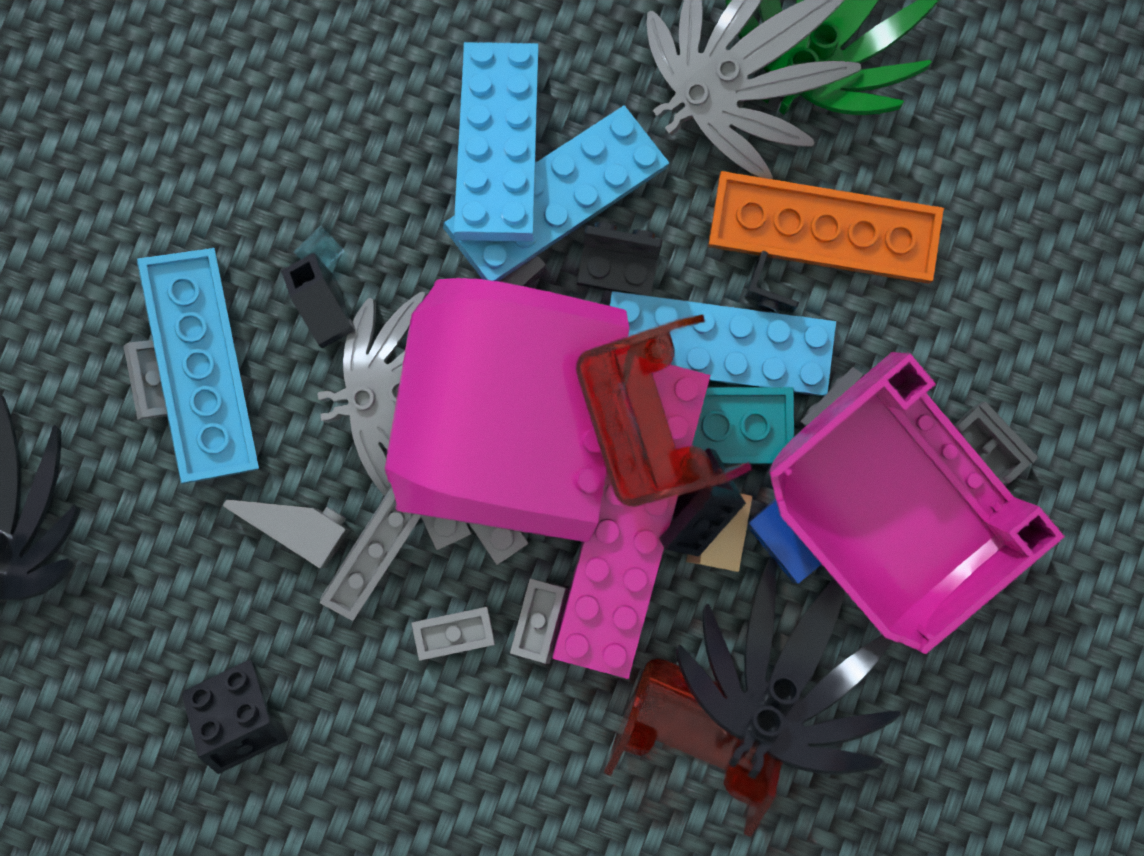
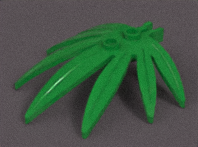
M725 0L726 6H728L732 0ZM763 0L758 7L762 23L782 11L780 0ZM796 0V4L804 0ZM845 0L809 36L763 69L768 73L788 66L822 61H846L860 64L881 53L905 36L940 0L915 1L872 28L846 49L841 50L862 26L879 1ZM754 16L751 17L738 34L740 40L759 26ZM925 60L863 69L835 83L803 93L784 96L779 112L785 115L792 101L800 95L821 108L842 114L875 115L896 111L902 107L903 100L854 91L873 90L905 81L926 71L932 61ZM764 99L763 101L768 103L770 99Z

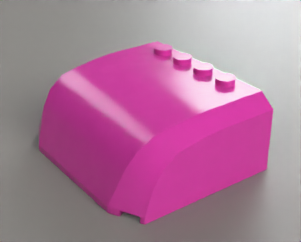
M470 278L436 280L428 295L411 314L384 468L397 503L395 506L396 511L560 539L589 542L599 520L629 334L626 310L498 281Z
M891 352L803 428L779 452L772 463L769 473L780 516L885 638L900 642L927 654L1065 536L1039 506L1015 498L933 402L926 392L935 386L936 383L910 353Z

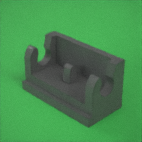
M986 401L974 405L954 424L955 428L1003 484L1012 482L1031 463L1039 458Z

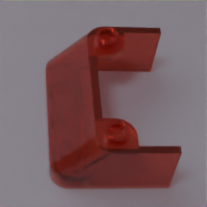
M703 314L675 320L583 352L577 360V377L614 494L626 506L636 507L721 484L752 470L750 462L713 471L710 459L703 449L692 445L676 449L652 373L666 369L674 359L675 348L670 333L705 322Z
M662 659L650 660L639 678L621 721L604 774L612 775L623 751L634 755H646L652 750L656 740L726 770L724 786L728 793L735 799L749 804L743 834L751 837L775 799L782 763L766 754L763 757L764 763L755 779L749 777L748 774L752 769L750 760L756 750L752 746L746 757L740 758L735 768L730 766L728 763L736 749L740 746L741 739L725 731L705 713L689 690L678 665Z

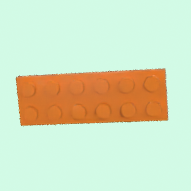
M721 171L708 247L758 256L763 250L768 252L767 257L930 284L934 278L944 208Z

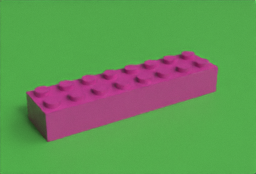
M638 355L632 356L614 422L598 524L589 542L582 541L553 650V659L629 679L664 550L659 537L671 524L711 375Z

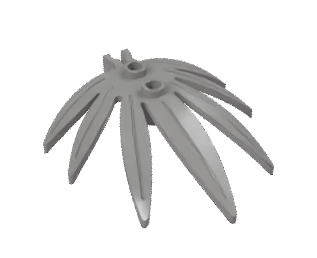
M684 0L679 22L680 55L677 54L675 42L666 24L654 11H649L647 14V34L650 49L663 77L676 92L669 103L659 105L653 112L660 119L666 113H674L685 105L682 110L674 115L673 122L665 127L668 133L672 136L681 128L684 121L694 118L704 134L723 154L757 177L773 179L769 168L756 149L744 137L731 129L730 126H734L761 139L785 145L813 147L815 142L809 135L794 125L764 112L739 108L737 106L738 102L772 99L803 93L835 83L861 71V65L856 62L822 61L788 66L750 80L748 79L750 75L772 63L809 36L845 0L801 1L766 20L743 37L730 50H727V47L742 31L763 1L732 0L716 24L703 53H699L703 27V1Z
M419 292L391 316L379 332L369 354L368 351L375 328L376 301L372 298L367 299L352 322L355 331L349 333L346 338L343 355V373L346 388L337 393L331 391L318 392V400L323 402L330 400L337 403L348 402L347 405L334 407L329 413L320 414L321 421L329 423L339 420L342 416L350 417L352 436L360 460L368 475L384 496L390 490L391 483H388L384 469L387 455L380 444L382 443L388 450L405 351L390 364H387L386 361L409 331L411 314L427 296L425 292Z

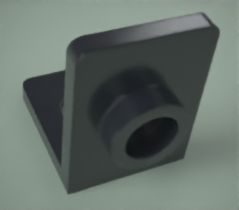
M762 250L757 259L745 298L758 302V308L771 313H778L779 310L793 313L798 307V301L756 287L768 252Z

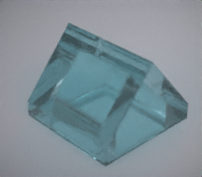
M320 226L294 253L300 259H303L314 252L325 266L328 267L345 250Z

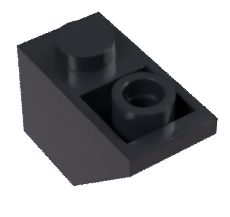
M314 252L281 270L291 300L321 348L355 331L336 277Z

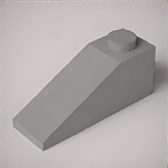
M226 500L223 505L226 509L318 568H327L351 530L343 525L346 518L329 507L321 511L315 508Z

